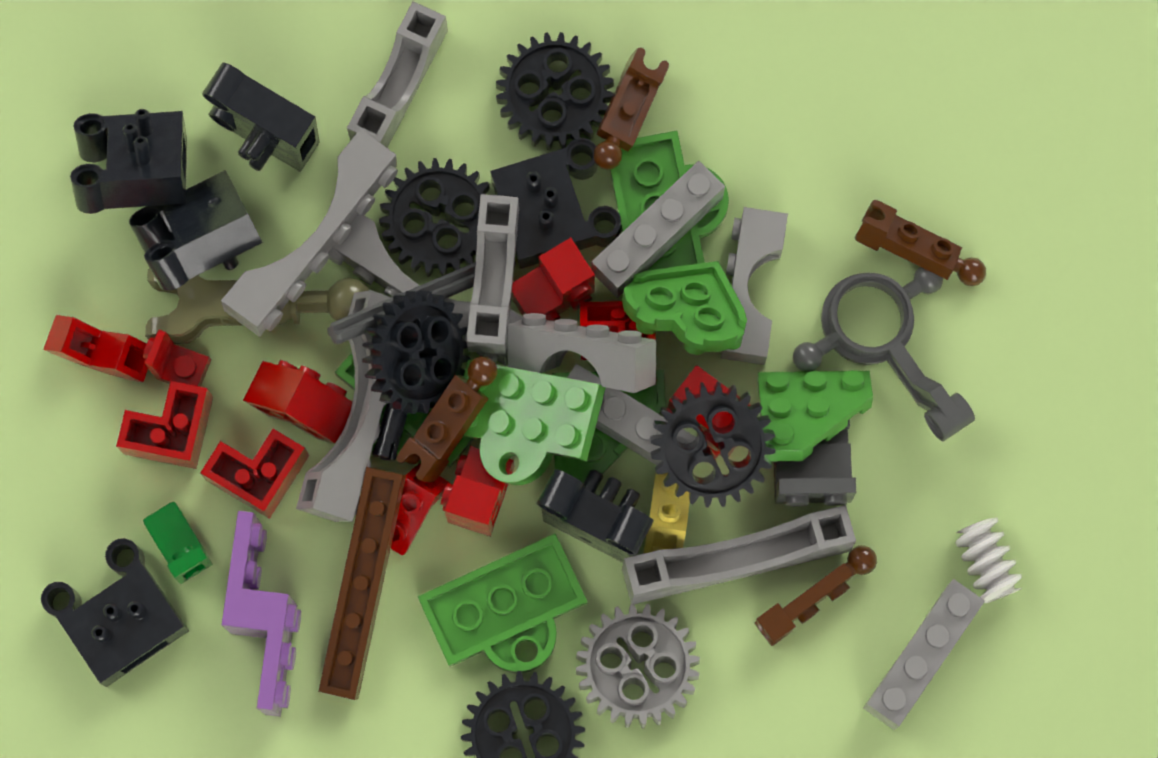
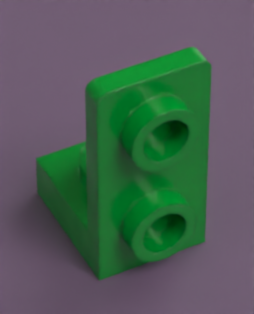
M170 502L143 519L145 527L167 561L168 569L180 584L213 565L175 502Z

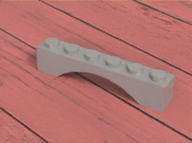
M360 129L338 156V177L335 194L329 210L317 230L299 248L283 259L261 268L245 271L221 300L224 311L259 337L266 329L272 331L280 322L283 316L281 310L288 301L295 302L305 290L306 283L304 282L312 272L318 273L325 266L330 256L327 253L335 243L342 244L352 230L350 224L358 214L364 216L375 202L373 196L381 186L384 188L388 187L394 180L398 172L396 169V154Z
M358 214L350 224L352 230L346 240L340 245L335 243L327 253L330 255L329 260L341 265L344 261L353 267V274L363 282L371 285L375 281L384 287L383 293L388 297L392 298L395 294L399 295L419 286L405 275L389 257L379 238L375 222L365 215L361 216ZM450 298L444 299V302L455 304L453 313L463 314L458 326L468 327L471 302L457 301ZM510 309L509 324L523 319L521 315ZM467 333L462 336L463 341L467 340ZM508 338L506 354L476 353L479 356H486L492 359L494 363L499 361L506 366L508 363Z
M373 290L354 293L348 316L391 297ZM368 332L349 340L355 366V390L352 408L345 428L334 447L318 464L306 472L296 507L298 510L334 522H353L358 509L366 467H371L369 458L372 446L380 434L379 420L381 412L386 403L379 401L380 392L371 391V387L376 379L365 378V374L372 368L371 364L362 362L363 358L370 355V350L362 346L363 343L372 341V336Z
M843 505L810 513L776 527L730 540L694 547L662 549L624 558L622 572L631 605L847 553L852 550L856 538L847 507Z

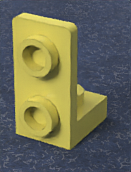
M668 472L663 474L655 473L649 516L654 522L646 536L643 554L662 549L683 548L690 504L689 492L686 491L678 498L675 495L677 483L665 487L663 480Z

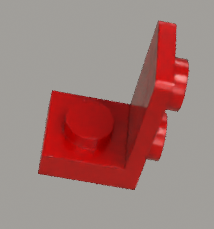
M160 329L155 338H149L143 353V358L146 359L145 364L154 377L170 384V381L201 387L211 362L209 356L175 345L167 332Z
M418 464L406 474L391 549L400 555H405L408 552L431 507L442 497L446 484L450 483L441 476L434 482L419 480L416 473L421 464Z

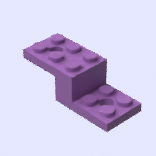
M238 511L221 625L233 635L266 638L257 709L265 715L281 717L282 708H288L290 702L291 686L287 685L286 675L287 670H293L295 665L296 647H292L291 639L292 632H299L301 610L297 609L295 601L289 594L258 590L262 569L257 567L258 552H264L267 530L263 529L261 522L253 512Z

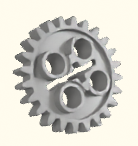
M630 604L629 614L626 615L623 614L619 607H615V619L611 620L603 613L601 615L602 628L594 624L589 626V631L594 638H581V644L588 651L577 652L576 659L586 664L576 667V675L587 676V678L579 683L580 690H592L586 697V702L588 704L597 700L600 702L597 708L598 715L603 714L606 710H610L611 723H614L619 716L625 717V727L629 728L633 718L639 720V724L643 729L646 726L647 718L652 717L657 725H661L662 712L674 718L675 710L673 704L675 703L685 708L687 701L682 693L693 695L695 692V687L687 681H694L699 678V672L690 669V667L696 666L700 662V657L689 655V653L696 649V642H684L689 634V629L684 628L677 631V617L672 618L668 622L664 621L665 609L663 608L656 616L651 615L650 604H646L643 613H637L635 605ZM639 632H644L651 636L653 642L647 647H639L633 643L632 637ZM617 639H623L637 663L645 662L644 673L659 689L658 693L652 692L638 668L630 670L631 658L618 645ZM606 654H615L621 659L622 663L617 668L608 669L602 665L600 660ZM660 663H668L674 668L675 673L669 678H661L655 673L654 667ZM636 684L643 689L644 694L637 700H631L624 696L622 691L627 685Z

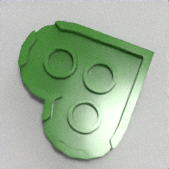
M719 261L647 270L635 274L633 282L624 288L622 298L624 311L632 321L636 322V328L641 333L653 334L656 331H672L684 343V349L694 355H700L704 352H721L728 349L735 350L742 344L747 323L746 313Z

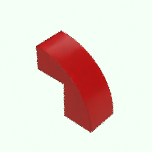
M55 316L43 350L79 365L132 381L144 382L148 367L145 364L146 359L143 358L147 343L129 334L101 331L74 317Z

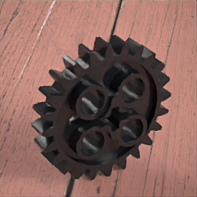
M546 32L544 34V43L540 44L532 36L530 37L531 47L529 49L519 43L517 45L519 57L511 54L507 55V62L511 68L500 66V75L505 79L496 81V89L503 91V93L496 95L497 104L505 105L500 109L501 118L512 116L508 121V129L512 130L520 126L518 133L520 140L530 134L532 135L533 147L543 139L546 140L547 150L551 149L554 141H559L562 149L566 148L567 139H572L573 141L580 138L582 133L590 139L593 138L591 126L594 125L599 128L602 122V118L599 115H605L608 105L605 103H609L614 95L613 92L607 91L614 87V79L605 77L610 73L609 64L598 66L602 61V53L599 52L591 56L590 42L580 48L578 47V36L575 35L570 43L565 42L563 32L559 33L557 41H552L550 35ZM554 61H562L568 66L562 72H554L549 69V65ZM575 72H581L580 76H575L571 78L572 74H574ZM531 82L535 83L539 89L533 94H525L520 90V87L525 83ZM552 87L555 90L561 88L562 94L558 95L555 92L549 94V88ZM577 88H584L590 92V95L584 100H578L571 93ZM539 104L538 108L534 111L529 110L530 106ZM548 110H557L561 113L562 117L555 122H549L543 118V114Z
M433 158L432 167L426 169L422 161H419V172L415 174L406 167L404 170L407 179L403 181L395 177L393 180L397 191L385 190V196L391 203L380 204L381 211L388 214V216L379 218L380 226L389 228L382 233L383 240H394L388 247L389 252L394 254L402 251L398 258L399 263L403 265L411 259V270L414 273L421 265L425 266L427 277L431 276L434 268H439L441 276L447 274V268L449 267L456 271L460 269V264L463 262L467 266L474 263L472 256L477 253L480 195L486 194L489 191V183L484 182L477 185L480 179L479 172L476 171L467 176V164L465 163L458 170H454L452 159H448L445 167L442 168L439 167L437 158ZM427 188H437L441 192L440 196L432 201L421 197L423 191ZM411 203H415L425 211L416 208L412 209L409 206ZM461 203H469L474 207L472 213L467 216H459L454 210ZM441 212L445 213L446 220L440 219L437 224L433 222L432 215L438 217ZM411 220H420L424 223L423 229L418 233L406 231L405 226ZM454 224L469 228V232L464 233L460 231ZM445 235H452L458 239L456 245L448 249L440 247L438 241Z
M408 290L405 295H393L394 303L384 302L382 304L385 315L373 314V318L378 325L376 328H366L368 334L372 336V341L362 344L364 348L370 350V355L363 358L362 362L371 364L372 368L365 374V378L376 379L371 387V391L381 393L379 401L390 403L391 409L400 410L405 413L416 414V412L427 414L429 409L435 406L454 376H464L465 370L461 368L462 362L471 360L469 356L463 354V349L468 347L467 342L463 341L462 336L467 333L468 327L458 326L463 314L453 313L455 304L444 302L443 295L432 294L430 291Z
M702 382L699 386V394L696 395L686 387L685 395L687 399L681 401L673 395L671 399L675 408L671 410L661 407L660 409L666 421L653 422L654 428L661 432V434L650 436L651 444L660 446V448L650 452L651 458L663 460L655 467V471L657 474L668 472L663 480L664 486L669 487L677 483L675 489L676 497L679 498L688 491L689 501L692 505L699 496H702L707 508H709L712 498L718 497L721 506L725 507L726 496L730 494L737 502H740L739 490L744 488L747 492L753 494L754 490L751 481L753 479L759 482L765 481L763 474L759 471L760 468H772L771 461L764 456L776 453V449L773 445L765 442L775 438V433L773 430L763 429L771 420L768 415L757 417L763 409L760 402L750 407L748 406L751 399L750 393L746 392L740 398H737L735 385H732L727 393H722L720 382H716L713 392H708L705 384ZM725 411L733 416L731 423L726 427H716L712 424V419L718 412ZM699 414L704 416L714 441L718 442L721 456L729 469L727 475L722 474L711 448L707 447L705 435L696 419ZM684 428H693L697 431L696 439L688 444L678 441L677 434ZM733 447H746L748 449L746 458L738 462L729 459L728 453ZM708 462L712 464V473L703 478L694 475L693 469L698 463Z
M521 671L517 672L516 682L512 683L503 674L501 687L498 688L491 681L487 682L491 692L488 696L479 691L475 693L481 702L479 707L467 705V709L474 714V718L462 720L464 726L471 728V733L461 736L462 741L472 743V747L463 752L466 757L501 758V754L505 750L514 748L521 752L522 758H527L522 741L520 739L514 740L512 736L518 733L510 708V703L513 701L518 705L525 728L534 730V733L529 735V741L535 758H578L572 753L573 749H583L585 746L584 743L575 739L576 735L585 733V727L574 725V722L579 720L583 714L582 712H570L569 710L576 702V699L573 697L563 701L561 697L565 692V687L561 686L555 691L551 690V677H548L542 685L538 684L537 672H533L529 682L524 681ZM531 700L542 701L547 708L545 715L537 720L528 718L524 712L526 704ZM496 712H503L510 718V724L503 732H494L488 726L489 718ZM544 736L554 737L559 743L557 752L552 756L546 757L537 751V743Z

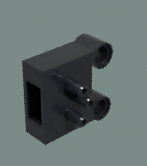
M222 62L202 93V96L214 105L208 114L209 117L225 129L246 139L239 149L238 155L245 160H250L249 166L256 171H261L272 155L301 172L320 143L316 117L248 77L228 63Z
M139 109L135 114L111 116L89 113L75 120L73 127L80 157L84 161L92 163L107 159L105 170L95 164H83L71 172L70 179L76 207L79 211L94 214L104 209L186 204L187 134L183 111L149 113L146 109Z
M577 138L571 141L566 148L490 171L491 181L497 196L518 197L519 199L515 255L520 269L538 264L539 256L569 238H572L579 250H583L595 245L607 247L621 234V217L612 207L599 206L590 213L588 221L584 220L570 178L571 175L575 179L585 180L596 173L598 165H596L593 158L596 145L591 140ZM578 153H586L592 160L586 165H577L573 162L572 158ZM601 220H607L613 223L615 228L609 233H600L594 226Z
M226 170L186 189V204L146 206L136 211L129 219V224L145 252L144 257L160 288L166 291L181 287L189 279L223 263L226 270H233L239 264L236 258L237 255L263 243Z
M554 469L536 503L542 508L543 522L622 563L624 558L637 555L654 522L651 517L635 509L640 493L629 488L626 490L620 504L616 505L613 501L622 486L621 481L609 477L598 496L595 492L603 479V474L599 471L590 470L585 481L582 483L570 474Z
M126 538L114 540L108 545L105 552L108 566L123 577L84 604H82L80 594L64 582L48 584L41 594L43 608L50 615L58 619L98 682L105 687H108L189 632L145 566L143 551L133 541ZM125 549L133 550V561L128 566L119 567L117 565L118 554ZM61 592H68L70 596L68 606L62 610H55L53 606L55 596Z

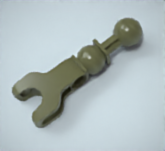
M148 269L147 281L152 288L157 291L177 294L179 301L177 308L169 315L153 317L147 321L145 337L147 339L150 337L155 338L160 329L167 332L174 344H189L197 339L208 327L242 326L240 322L224 311L221 302L237 280H205L197 275L189 279L181 287L166 291L160 288L151 269ZM345 278L338 280L328 291H303L295 302L289 300L281 310L283 316L277 326L285 324L293 319L294 324H300V313H329L335 320L347 317L354 293L369 291V288L359 280Z

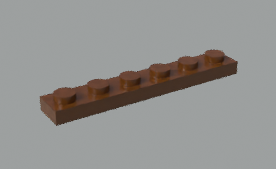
M366 467L318 692L352 700L359 699L406 475Z

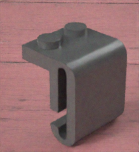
M850 419L848 420L847 427L829 441L823 439L815 445L812 454L803 461H773L775 504L806 506L809 503H824V505L839 506L852 502L856 494V477H852L851 443H848Z

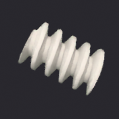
M989 518L956 532L963 533L956 540V546L969 547L962 554V560L975 561L968 568V575H981L974 582V589H987L980 596L985 600L984 603L995 601L1022 589L1014 587L1022 578V575L1008 573L1016 564V561L1003 560L1002 558L1010 550V547L997 546L996 544L1004 536V533L991 532L990 530L998 522V518Z

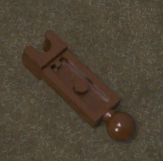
M637 48L628 59L618 86L597 130L596 135L606 140L595 147L593 154L596 165L602 169L609 170L617 167L622 160L621 148L628 152L633 147L657 90L662 84L669 68V63L664 60L657 69H648L643 61L646 53L644 48Z
M878 200L871 202L855 235L857 242L875 251H878L881 247L946 280L949 279L954 271L964 285L977 286L984 281L986 277L984 263L978 258L971 257L964 260L959 258L962 250L961 246L897 216V209Z
M480 356L472 360L468 367V380L462 376L455 375L414 435V438L410 437L398 453L397 461L399 463L417 464L421 459V466L416 473L419 480L434 482L439 478L449 463V456L489 398L479 389L481 386L491 384L497 377V365L492 359Z
M865 545L854 547L849 552L846 563L833 570L784 608L777 603L759 616L754 624L767 642L774 646L793 632L796 627L793 623L795 620L798 619L802 624L820 611L817 604L826 597L834 601L848 591L850 587L847 582L854 575H867L871 573L877 564L875 552Z

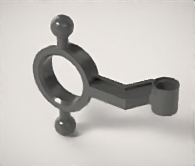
M919 267L914 274V280L903 287L892 278L882 274L860 273L841 280L832 288L824 301L821 313V324L825 337L815 344L811 342L801 343L793 352V362L799 370L804 372L816 370L822 362V356L833 349L845 359L858 364L873 365L887 361L917 405L927 410L924 413L926 423L940 441L944 442L975 421V415L968 402L959 393L949 396L942 384L926 377L905 348L914 328V312L910 299L921 292L931 294L938 291L943 284L942 277ZM865 286L875 287L893 298L899 308L901 317L898 334L893 340L882 346L867 347L853 342L844 334L838 322L837 310L840 299L852 289Z

